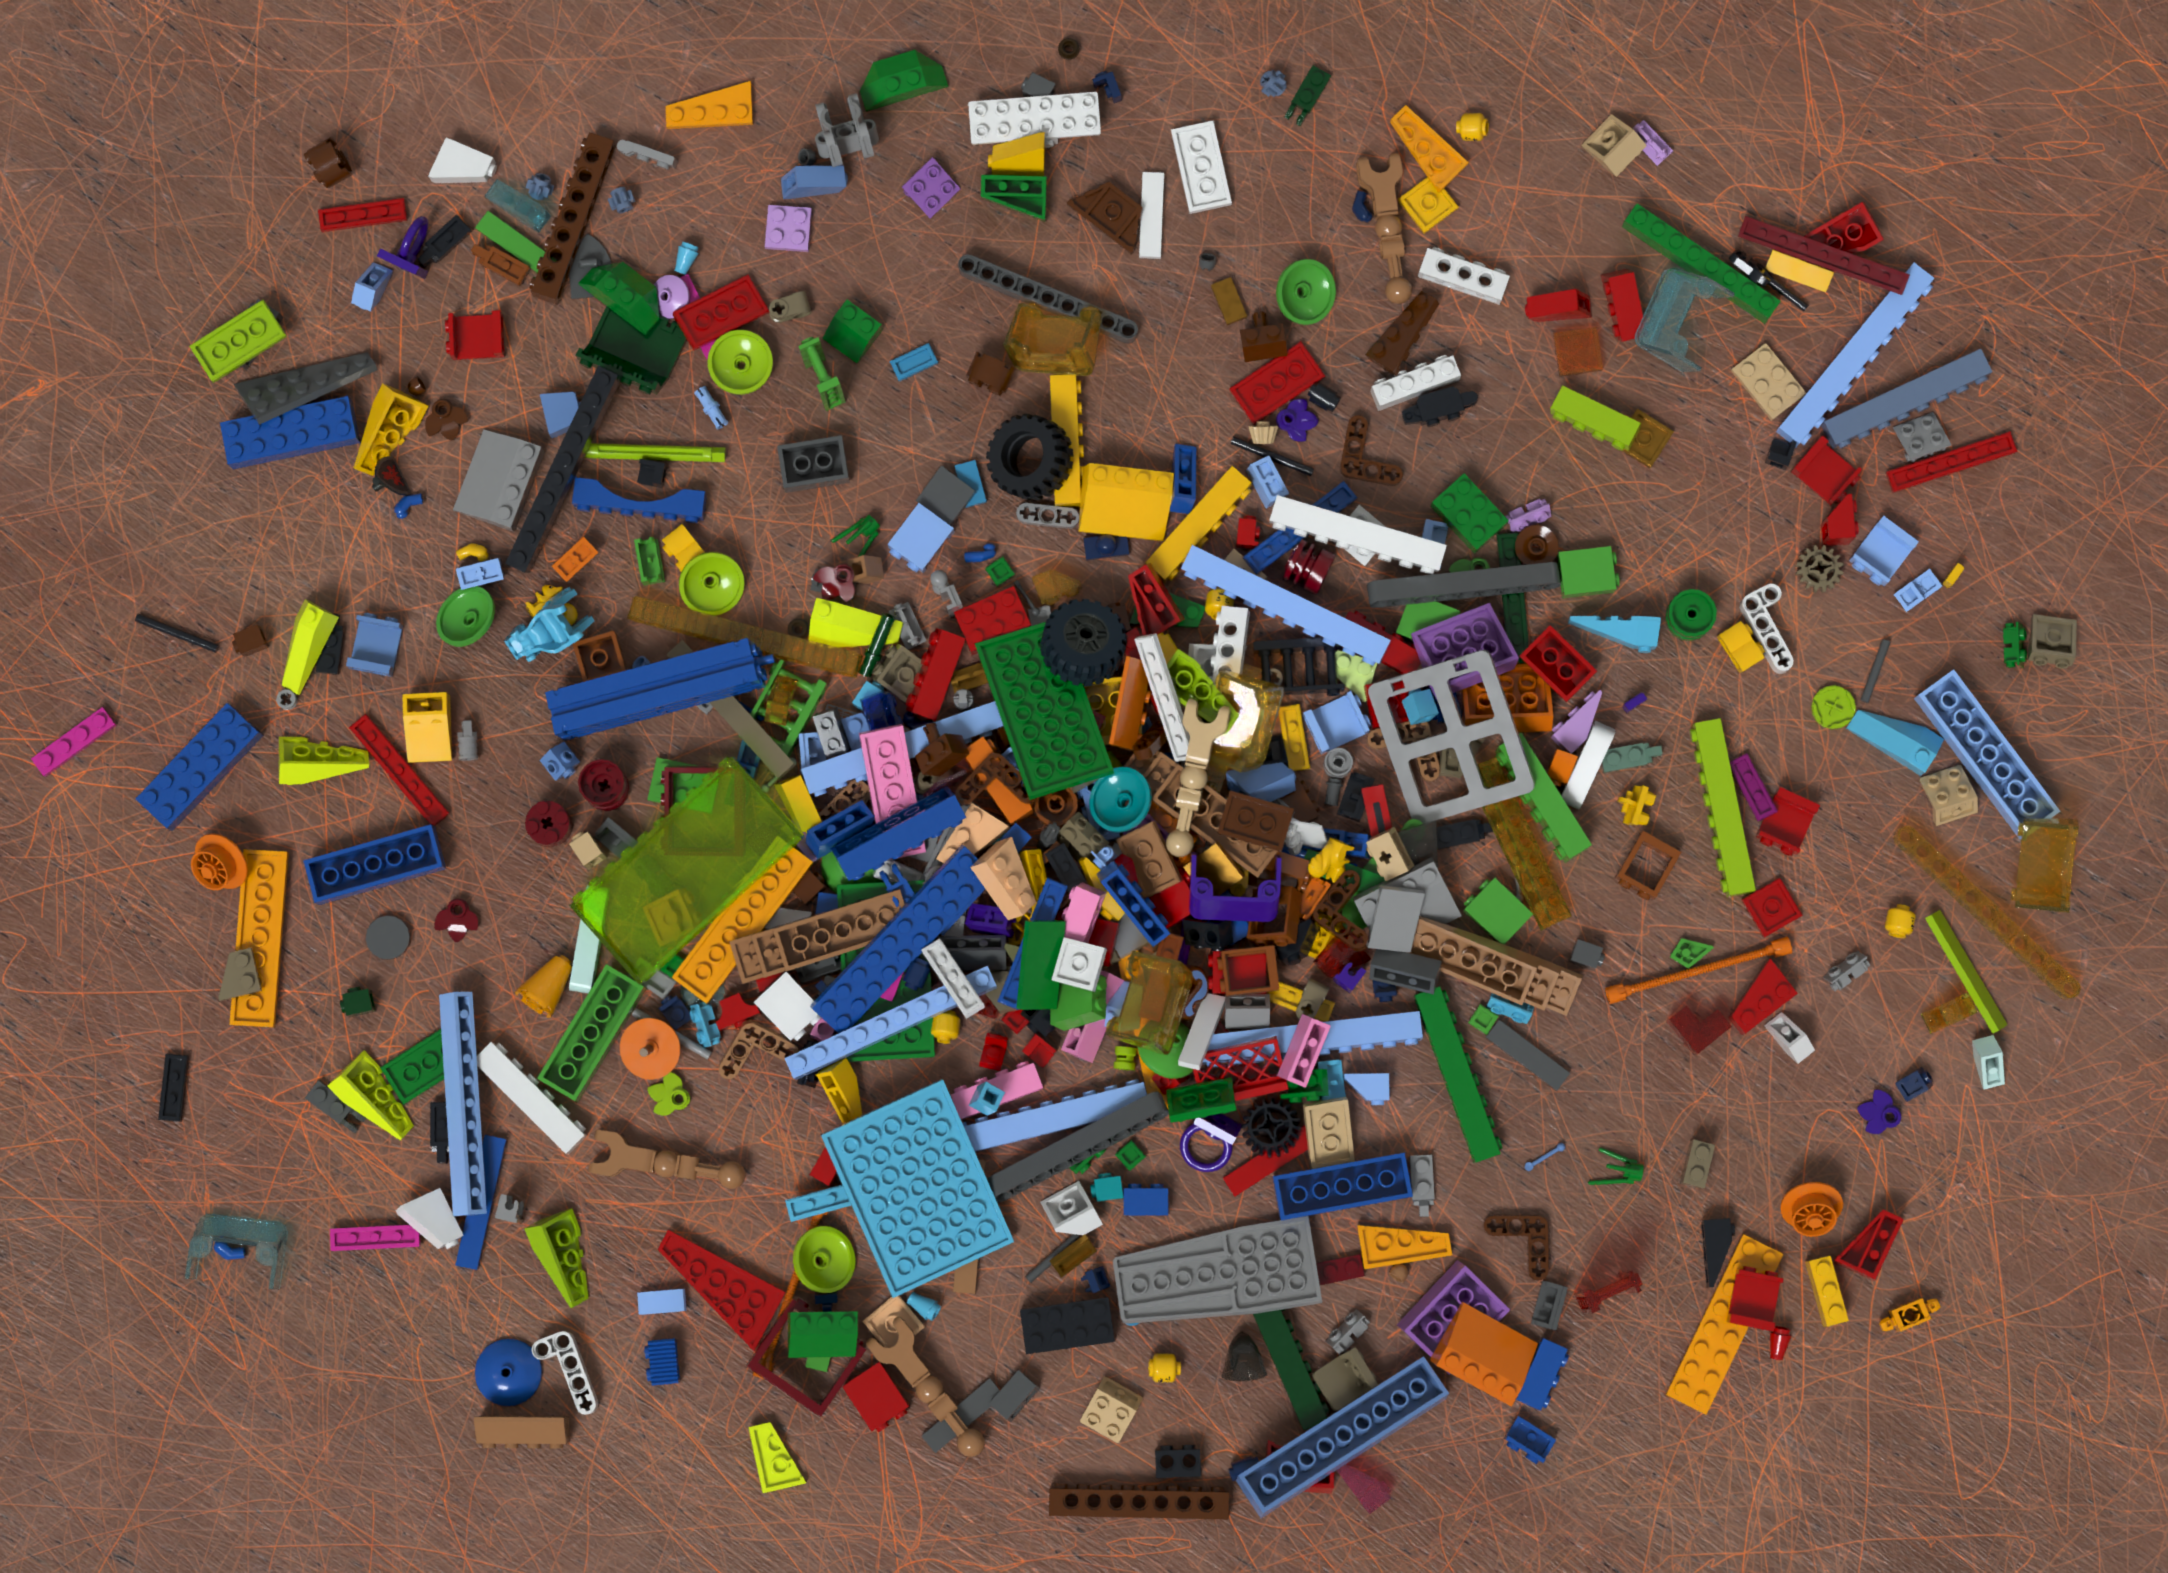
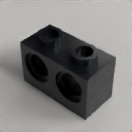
M1192 915L1183 919L1185 945L1194 946L1196 949L1212 948V951H1223L1225 947L1234 943L1231 921L1201 920L1194 918Z
M1173 1445L1159 1446L1160 1450H1155L1156 1478L1201 1477L1200 1449H1195V1445H1182V1449L1174 1450ZM1187 1454L1193 1455L1196 1459L1192 1467H1186L1183 1464V1457ZM1164 1455H1170L1173 1458V1464L1169 1468H1164L1160 1464V1459Z

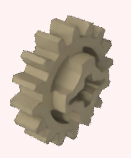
M1814 545L1812 552L1807 548L1804 551L1805 555L1801 554L1798 557L1802 562L1795 564V567L1800 568L1795 575L1802 577L1799 580V584L1805 582L1806 590L1811 586L1813 587V593H1816L1818 588H1820L1822 593H1825L1826 587L1832 590L1834 588L1833 582L1838 584L1841 581L1837 576H1842L1844 573L1839 570L1843 563L1837 562L1840 555H1832L1833 548L1826 551V546L1823 545L1818 550L1817 545ZM1823 556L1828 558L1830 562L1823 559ZM1812 557V564L1805 567L1807 560ZM1817 565L1824 569L1821 574L1819 570H1813ZM1833 571L1831 579L1827 581V573ZM1808 576H1810V577H1812L1813 579H1815L1816 582L1812 581Z

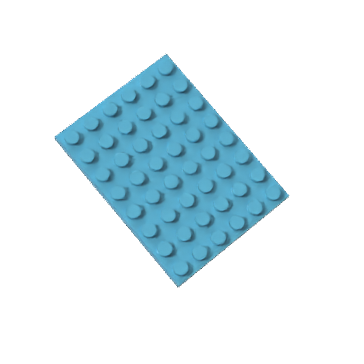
M943 1079L820 1135L892 1298L1014 1242Z

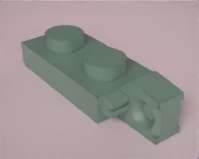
M1639 743L1608 749L1602 761L1603 773L1645 766L1648 763H1652V757L1662 756L1661 746L1649 747V743Z

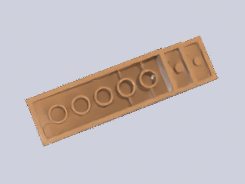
M1159 750L1152 757L1145 760L1135 759L1133 753L1124 767L1140 772L1149 782L1152 801L1178 820L1180 808L1176 807L1179 788L1182 786L1180 773L1183 767ZM1206 785L1201 790L1203 793L1198 812L1193 811L1190 829L1211 845L1219 841L1233 861L1259 878L1278 851L1218 834L1227 799Z
M900 889L729 941L742 984L866 947L899 912L900 906L901 909L905 906ZM893 896L899 901L898 907H896L892 900Z
M1419 916L1411 954L1442 961V972L1517 1004L1523 1005L1525 1002L1543 1011L1548 1008L1567 1016L1583 975L1488 938Z

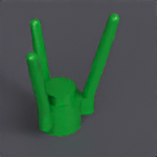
M867 515L864 519L861 518L857 523L834 537L831 542L835 543L855 529H858L846 541V544H850L860 534L866 538L870 536L858 555L860 557L865 555L873 540L879 535L877 530L880 528V525L873 517Z
M1601 1147L1599 1148L1600 1152L1626 1162L1624 1166L1606 1165L1609 1169L1623 1171V1177L1626 1178L1588 1181L1589 1185L1634 1184V1181L1641 1182L1644 1171L1643 1164L1637 1163V1160L1626 1158Z

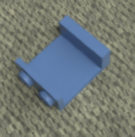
M364 613L363 616L357 615L356 619L359 621L352 657L347 658L346 666L352 670L392 677L403 626L398 623V619L385 617V620L376 619L377 615Z

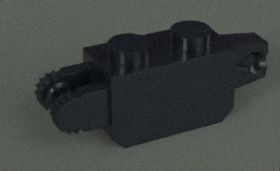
M1453 386L1421 395L1416 405L1401 412L1405 425L1421 423V426L1433 427L1440 424L1441 420H1457L1461 418L1460 415L1464 413L1465 409L1475 406L1478 401V395L1473 391L1459 393V389Z

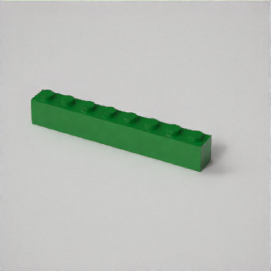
M1639 204L1635 205L1622 225L1625 230L1762 323L1766 324L1781 302Z
M1439 986L1436 987L1434 995L1425 992L1415 995L1414 1000L1418 1011H1420L1423 1025L1473 1163L1500 1155V1149H1503L1498 1136L1494 1137L1492 1129L1495 1128L1491 1115H1486L1484 1108L1487 1107L1484 1095H1479L1477 1087L1480 1084L1476 1074H1472L1469 1066L1472 1065L1468 1052L1464 1053L1461 1046L1465 1043L1461 1032H1456L1454 1024L1457 1021L1454 1012H1449L1446 1003H1449V998L1446 991H1441Z

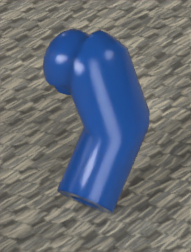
M422 494L402 497L394 507L397 518H406L408 515L407 510L410 506L423 504Z

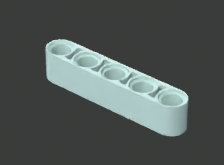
M589 884L586 887L570 977V991L589 993L595 983L610 896V888Z

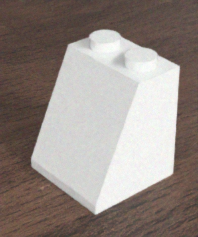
M787 972L754 1001L760 1010L790 1041L793 1039L798 1041L806 1033L804 1028L809 1023L814 1026L821 1019L810 1007L814 1000Z

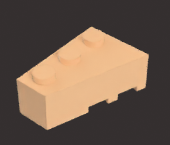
M972 803L965 813L966 818L955 828L936 859L944 864L962 844L975 857H978L980 853L1004 835L1010 827Z
M1012 837L997 841L970 867L1007 920L1023 916L1036 903Z

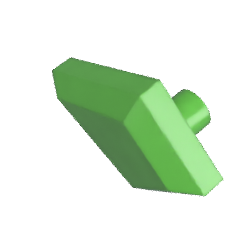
M1681 938L1670 958L1689 969L1710 952L1713 946Z

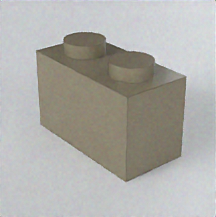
M1694 1139L1690 1140L1680 1184L1699 1189L1705 1188L1715 1145Z

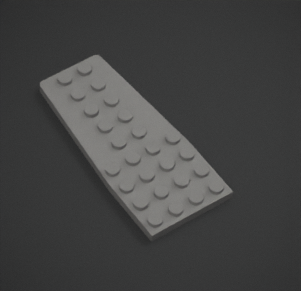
M1309 1216L1242 1226L1113 1259L1120 1316L1125 1324L1257 1314L1322 1303Z

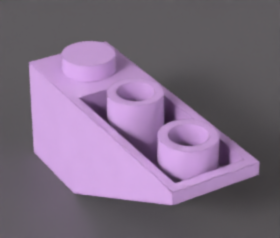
M1601 690L1596 694L1592 691L1584 699L1585 705L1581 708L1576 706L1568 714L1570 719L1565 724L1561 721L1552 729L1554 734L1551 738L1563 751L1572 754L1586 741L1602 695Z

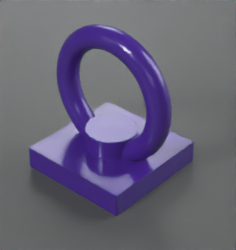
M420 216L414 220L396 255L380 248L377 257L425 279L429 271L414 265V262L428 231V219ZM417 231H418L417 237H416V239H415V241H414V243H413L411 249L409 250L410 245H411V243H412V240H413L415 234H416Z
M1222 1113L1205 1118H1196L1194 1123L1186 1128L1180 1139V1151L1183 1159L1190 1167L1201 1172H1213L1221 1169L1231 1157L1232 1145L1241 1130L1242 1124ZM1204 1130L1211 1138L1222 1140L1224 1149L1217 1161L1202 1163L1191 1155L1189 1140L1195 1132Z

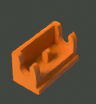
M583 536L551 567L567 582L599 552Z
M1310 876L1305 892L1301 893L1300 920L1306 921L1310 919L1314 909L1330 888V883Z

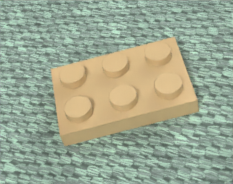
M1766 343L1731 369L1734 376L1771 421L1807 394Z
M1347 1097L1303 1104L1310 1168L1316 1169L1355 1162Z

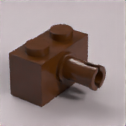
M1260 311L1261 319H1259L1258 312H1255L1252 315L1254 328L1240 330L1244 361L1251 362L1288 356L1283 323L1267 325L1266 313Z
M929 723L926 727H923L929 745L915 755L922 775L940 777L967 757L969 751L962 735L944 733L940 736L936 723Z

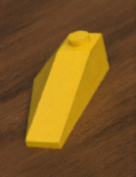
M382 383L373 401L353 468L373 476L377 462L383 457L390 456V453L398 444L402 445L407 434L419 426L428 405Z

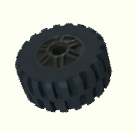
M1077 599L1070 600L1068 605L1063 603L1058 606V610L1054 609L1045 623L1040 643L1041 655L1044 657L1043 661L1047 667L1051 666L1050 672L1055 676L1057 674L1060 675V680L1067 682V680L1072 681V685L1079 686V683H1084V686H1091L1092 682L1100 684L1104 682L1105 678H1111L1114 675V671H1117L1121 665L1127 644L1126 628L1123 623H1120L1121 618L1117 613L1113 614V609L1109 606L1103 607L1101 602L1095 600V603L1089 602V599H1082L1081 602H1078Z

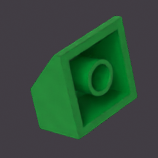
M846 300L834 315L822 339L858 364L881 334L883 328L881 323L849 300Z

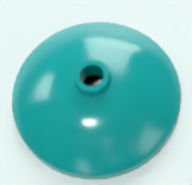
M1129 767L1113 768L1114 774L1099 778L1096 781L1090 794L1089 806L1094 820L1101 827L1111 832H1125L1133 829L1144 820L1151 806L1152 792L1149 782L1140 772ZM1129 800V804L1125 806V802Z

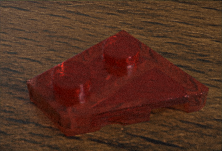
M1341 929L1338 933H1343L1346 930ZM1334 937L1313 962L1327 977H1333L1336 974H1340L1348 963H1352L1351 968H1349L1352 969L1370 961L1371 958L1364 950L1355 951Z

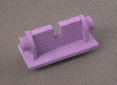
M1644 120L1633 127V130L1647 145L1642 151L1657 166L1673 152Z
M1539 498L1526 504L1528 510L1526 513L1522 507L1508 512V515L1505 517L1509 520L1508 524H1510L1511 533L1521 532L1528 526L1542 523L1550 518V505L1547 504L1546 500Z

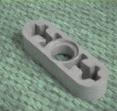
M1023 503L1016 511L1019 522L1028 525L1072 529L1079 523L1078 512L1074 508ZM1025 508H1028L1030 513H1036L1035 509H1040L1038 512L1039 521H1035V516L1029 515L1028 519H1024L1020 512H1024ZM1046 510L1054 513V518L1050 522L1044 521L1041 517L1042 513ZM1057 511H1061L1060 516L1064 517L1068 516V513H1072V517L1076 519L1072 520L1071 524H1068L1066 519L1060 518V523H1056L1058 519Z

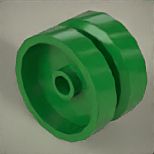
M1689 589L1680 592L1672 599L1666 609L1665 622L1673 636L1683 641H1694L1701 639L1712 628L1716 621L1717 609L1714 601L1708 594L1701 590ZM1690 612L1694 614L1692 618L1688 616Z

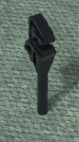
M1739 249L1730 255L1729 260L1744 271L1746 276L1755 284L1758 282L1762 286H1770L1803 312L1809 306L1775 280L1757 259L1754 260L1751 257L1747 262L1745 260L1746 253Z

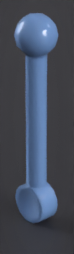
M1557 1144L1556 1148L1533 1162H1527L1524 1168L1527 1171H1531L1533 1166L1556 1152L1564 1151L1565 1144Z

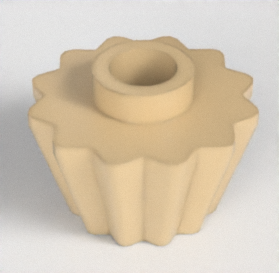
M1257 421V425L1248 426L1254 444L1274 443L1278 430L1277 425H1270V421Z

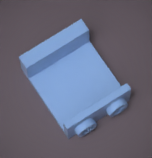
M918 503L887 544L888 548L891 549L889 553L898 560L900 558L908 562L907 566L914 572L921 571L924 573L926 565L947 538L950 539L954 534V528Z
M1883 516L1849 561L1853 563L1852 567L1868 574L1870 576L1869 579L1878 586H1885L1919 541Z
M1349 691L1345 696L1317 709L1303 712L1302 716L1321 755L1369 733L1371 723L1366 714L1362 715L1359 707L1362 704L1357 694L1353 696L1352 692Z

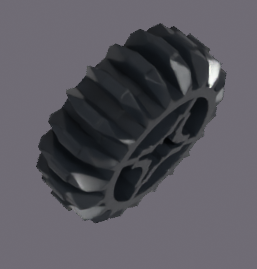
M1271 1098L1270 1104H1267L1266 1100L1262 1099V1106H1259L1257 1102L1254 1103L1256 1110L1254 1111L1249 1108L1247 1111L1251 1116L1243 1117L1246 1123L1241 1125L1242 1130H1245L1242 1136L1247 1139L1245 1142L1247 1146L1253 1145L1251 1148L1252 1152L1259 1150L1260 1156L1267 1152L1268 1158H1272L1273 1152H1276L1277 1157H1281V1150H1284L1287 1154L1289 1153L1288 1145L1292 1148L1296 1146L1292 1139H1300V1136L1296 1133L1302 1131L1301 1127L1298 1126L1301 1120L1296 1117V1110L1290 1111L1292 1108L1290 1104L1284 1106L1283 1100H1279L1276 1104L1275 1099ZM1271 1112L1282 1114L1287 1120L1274 1119L1271 1116ZM1264 1115V1122L1257 1125V1128L1254 1129L1257 1120ZM1269 1119L1275 1129L1273 1131L1274 1137L1272 1136V1133L1269 1131ZM1289 1127L1286 1136L1281 1141H1279V1134ZM1256 1136L1269 1137L1272 1144L1263 1143Z

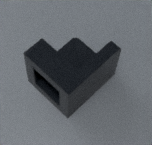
M1773 439L1765 463L1786 470L1797 442L1792 441L1789 444Z
M639 459L638 484L663 488L667 471L666 464Z

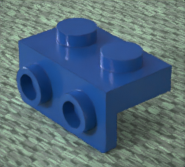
M1520 1416L1516 1417L1504 1437L1508 1441L1506 1444L1508 1447L1516 1452L1519 1449L1527 1453L1525 1457L1535 1464L1538 1461L1541 1463L1545 1462L1546 1456L1556 1442V1439Z

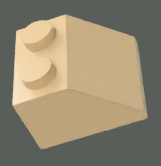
M1611 114L1581 146L1606 170L1617 177L1647 145L1635 130Z

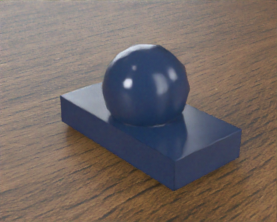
M1104 534L1083 538L1086 561L1129 555L1127 537Z

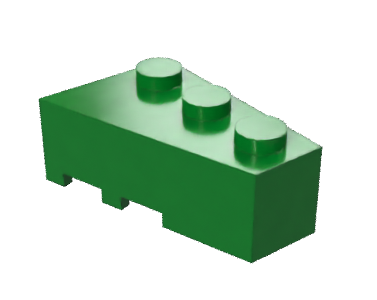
M981 175L982 199L1046 222V176Z

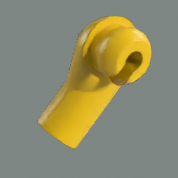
M475 543L456 550L460 561L471 555L477 557L481 562L489 557L487 549Z

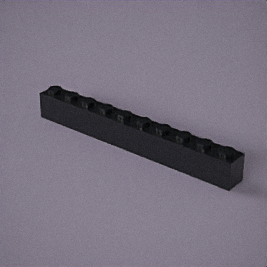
M604 366L597 367L505 564L524 573L531 572L623 377L622 375Z

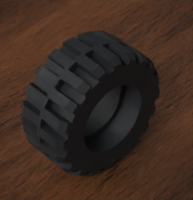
M1015 415L1011 417V422L1005 420L1001 424L1002 428L996 429L993 433L995 437L988 444L990 452L987 451L986 458L990 460V463H987L988 471L993 472L991 474L993 482H996L1001 490L1026 500H1041L1043 496L1049 497L1053 495V490H1059L1063 486L1061 482L1068 479V469H1072L1073 462L1070 461V457L1074 456L1073 449L1069 448L1072 444L1070 438L1065 436L1066 432L1058 424L1038 415ZM1039 438L1043 447L1042 461L1032 474L1023 477L1017 467L1019 450L1030 439Z

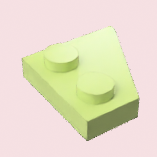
M1337 650L1335 652L1337 679L1355 695L1357 694L1362 702L1366 703L1364 685L1372 683L1377 663L1375 662L1374 666L1362 661L1363 657L1356 655L1353 657Z

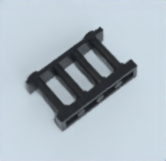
M1324 637L1253 642V654H1258V657H1261L1263 689H1256V697H1261V700H1272L1274 696L1319 693H1327V696L1340 695V692H1344V684H1337L1335 652H1337V649H1341V645L1335 644L1334 647L1322 642ZM1324 650V653H1326L1328 685H1315L1313 660L1315 651ZM1293 652H1302L1304 654L1306 686L1293 687L1291 660ZM1271 653H1280L1283 657L1284 687L1271 688L1269 659Z

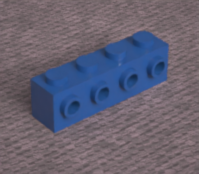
M1112 861L1096 874L1102 885L1152 947L1170 935L1166 926L1169 922L1162 913L1156 914L1153 910L1156 906L1149 897L1143 898L1140 894L1143 890L1135 880L1131 883L1127 878L1130 874L1122 864L1118 866L1115 861Z

